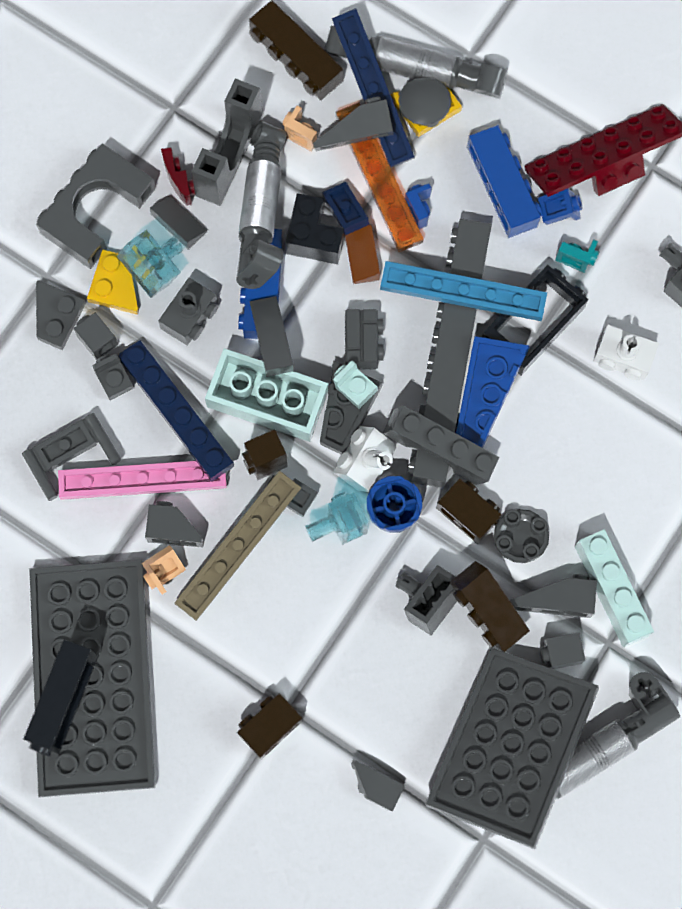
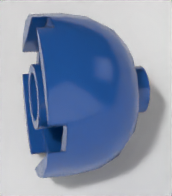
M387 476L378 480L370 489L366 500L367 513L371 522L380 530L388 533H400L411 528L419 519L422 511V496L417 486L405 480V478L401 476Z

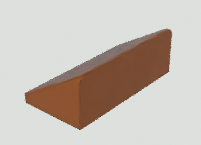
M367 225L345 236L353 284L380 280L372 225Z

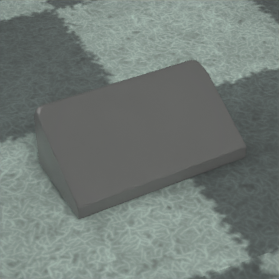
M171 196L166 197L150 208L151 215L188 250L207 233V230Z

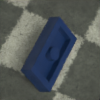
M347 182L322 192L323 199L339 226L344 228L345 236L370 225L366 213Z

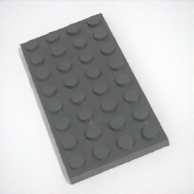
M142 560L29 568L35 709L64 639L89 648L98 656L60 754L51 752L49 757L36 752L38 797L155 788Z

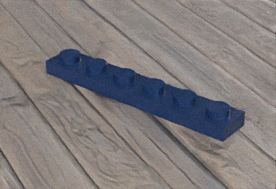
M355 8L332 18L364 102L374 97H381V101L387 100L394 135L381 137L379 141L390 168L415 159L357 9Z
M141 340L118 354L121 363L211 482L234 467V462Z

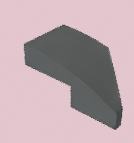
M352 760V769L355 770L359 783L357 785L359 793L364 794L366 799L393 812L405 785L356 760Z

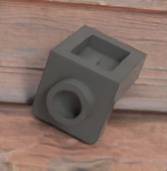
M117 353L103 355L92 365L109 400L134 389Z

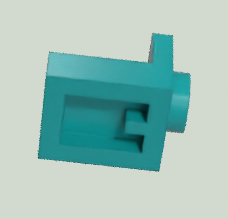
M593 239L588 252L584 251L577 244L562 242L555 261L585 273L588 264L594 266L600 251L595 250L598 241Z

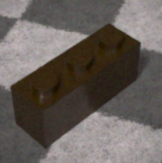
M474 561L449 582L455 590L453 593L454 598L462 607L466 606L470 611L467 614L468 618L477 628L481 627L484 632L481 636L491 648L496 646L503 652H506L530 631L489 569L477 561Z

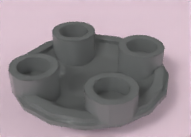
M428 77L415 78L408 82L400 91L398 100L399 111L404 118L414 124L435 127L449 112L451 105L450 93L445 85L438 80Z
M508 510L495 527L494 541L497 550L504 558L512 562L528 563L535 561L544 553L549 543V531L546 520L530 510Z

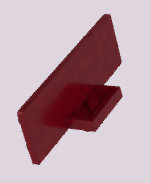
M661 104L592 136L583 138L572 145L561 148L545 157L536 159L524 166L525 172L548 197L592 178L594 192L601 196L645 176L643 154L681 138L682 122L665 105Z

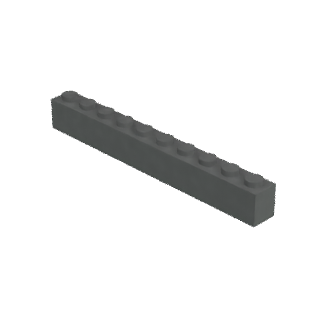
M460 219L458 228H452L450 243H454L455 247L454 252H448L445 268H450V274L482 280L492 224ZM439 302L436 318H440L441 323L440 328L434 327L432 343L437 344L435 354H429L427 369L432 370L431 378L424 381L422 395H427L426 405L420 404L419 414L455 433L477 309ZM417 449L416 458L410 457L408 473L413 474V483L444 488L449 465L441 459Z

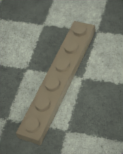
M279 470L174 604L197 621L301 490V487Z

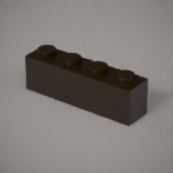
M273 0L268 2L249 19V34L258 44L262 43L275 61L280 60L285 65L288 74L293 78L297 77L311 96L316 95L322 100L344 81V69Z

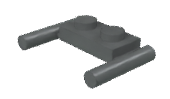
M95 413L89 414L85 419L78 421L22 453L23 458L48 501L56 499L58 494L45 472L48 471L49 473L93 448L97 445L96 443L99 442L112 465L121 461L119 454Z

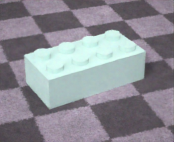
M224 348L205 396V401L208 408L310 442L328 394V383L294 371L266 377L263 361Z

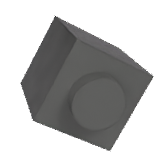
M96 312L91 316L86 315L82 317L74 328L79 340L96 360L118 345L116 337Z
M580 633L545 639L543 647H540L542 663H547L548 668L551 669L582 664L585 661Z

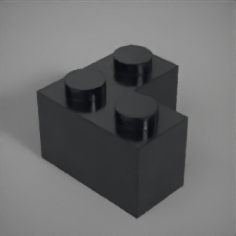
M296 194L285 242L286 254L338 265L344 241V228L320 224L323 213V198Z

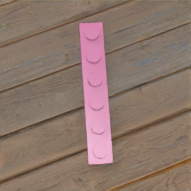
M196 461L58 470L60 500L227 488L226 473L211 482Z

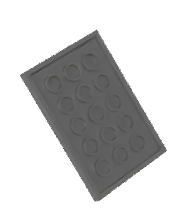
M491 648L428 796L426 806L536 849L599 690L598 685Z

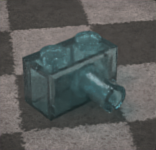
M145 230L129 241L117 257L149 297L152 298L169 286L181 273L171 258L182 252V246L179 243L172 248L178 242L175 238L169 239L160 246L151 234Z
M343 492L331 499L332 502L328 504L327 517L305 526L312 542L335 531L341 544L344 545L367 534L369 522L355 493L347 495L346 492Z

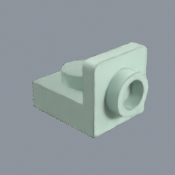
M351 361L348 365L343 364L334 374L335 388L358 409L378 391V387L358 370L357 364L354 361Z

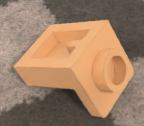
M297 105L294 111H289L283 120L282 125L284 126V131H286V138L312 152L314 149L313 143L317 140V132L311 125L305 122L300 123L302 120V108Z

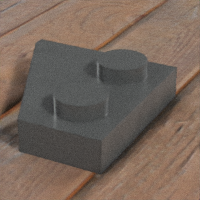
M38 280L36 283L37 339L63 350L86 305L85 300Z

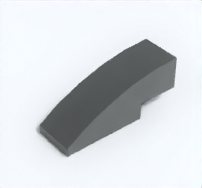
M277 297L250 301L266 377L293 372V362Z

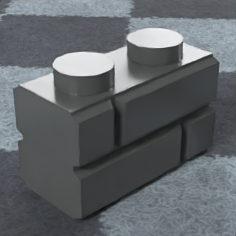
M345 310L346 365L354 361L358 369H378V361H383L384 347L383 344H378V335H383V318H378V310Z

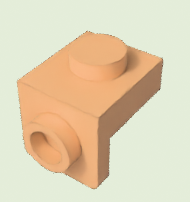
M170 545L141 563L147 571L143 575L144 579L151 589L157 587L162 595L167 592L163 585L186 570Z

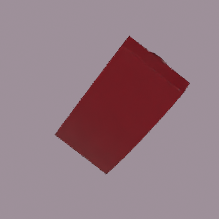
M171 147L161 149L165 170L173 189L186 206L192 205L190 196L195 195L193 179L187 178L186 170L181 171L179 156L173 157Z

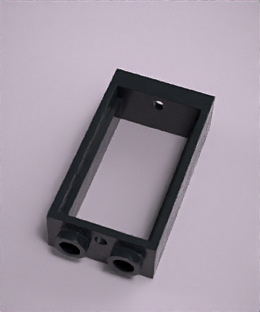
M549 265L526 288L539 290L546 283L574 308L528 357L525 356L518 371V374L521 376L585 309L589 300L586 297V293L580 287L571 285L559 269H553ZM500 314L483 332L482 338L509 342L499 331L513 316Z
M65 639L63 640L23 740L30 743L29 749L49 757L51 752L60 754L98 659V656L91 649Z

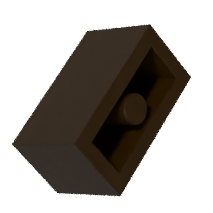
M275 429L244 443L245 452L242 453L244 465L249 475L254 473L257 480L288 467L287 454Z
M459 478L438 501L436 509L478 545L497 524L502 514L499 513L500 508L490 499L484 500L477 494L479 490L474 484L469 481L464 482Z
M280 693L275 697L272 694L269 695L259 705L262 710L254 717L249 714L238 724L241 729L237 734L261 760L303 722V718Z

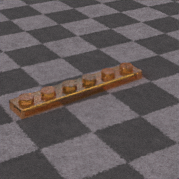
M360 102L336 111L338 123L360 106ZM377 138L349 144L398 253L422 244L424 239Z

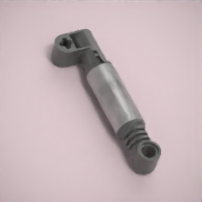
M330 26L324 51L328 54L347 59L335 26ZM379 35L375 38L371 37L369 40L381 71L394 73V75H401L406 78L409 77V79L433 78L443 83L449 89L458 87L494 98H501L507 77L506 69L483 63L481 66L466 63L460 57L452 56V54L433 51V49L430 50L419 47V45L416 46Z
M263 121L258 122L251 136V146H254L253 159L247 167L238 232L241 247L236 281L240 286L248 289H256L263 286L277 272L283 259V250L270 243H272L281 180V166L278 162L280 151L286 140V131Z
M640 672L631 679L629 697L637 708L636 712L623 720L616 719L610 722V724H607L598 732L596 731L586 740L583 739V742L580 741L577 744L556 799L565 796L568 792L588 782L590 778L592 779L595 775L597 776L603 770L605 771L619 762V760L629 756V754L638 749L639 743L680 718L675 704L652 674ZM641 685L643 688L649 687L648 696L650 699L657 694L659 697L644 706L643 703L646 702L647 694L644 691L638 692L639 686Z

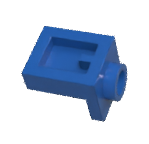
M430 183L423 186L421 184L415 185L405 193L404 204L417 230L427 227L430 209L426 201L423 200L430 198L432 190Z
M568 188L548 197L545 195L538 198L542 220L546 225L570 217L574 220L581 219V199L579 195H575Z

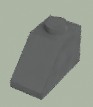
M157 501L156 505L149 504L145 533L148 543L203 548L204 542L201 535L182 512L173 506V503Z

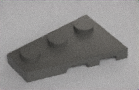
M333 360L320 444L342 455L351 443L353 433L362 426L382 388V382L365 375L378 387V391L358 409L335 388L334 374L343 364Z

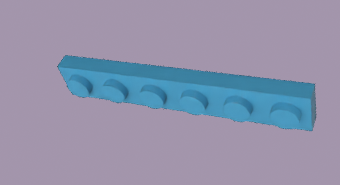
M389 261L385 262L380 290L536 321H542L547 292Z

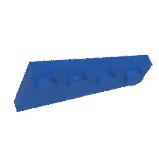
M474 337L456 434L482 448L484 447L529 350V345Z

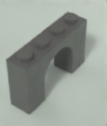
M236 78L224 101L226 119L218 145L214 152L202 148L191 171L196 197L221 206L247 150L252 133L262 117L260 88Z
M103 143L98 149L90 152L86 164L82 169H77L73 173L68 186L56 194L54 203L48 210L45 209L40 213L36 223L41 235L89 269L99 260L102 249L107 250L104 239L77 220L76 209L81 199L92 191L106 189L118 193L140 209L156 189L154 179Z

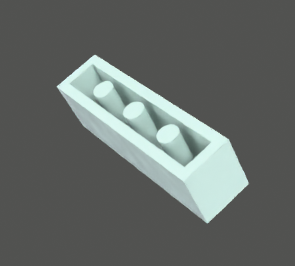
M605 529L579 540L575 545V549L588 576H590V580L597 581L596 593L622 647L631 645L654 633Z

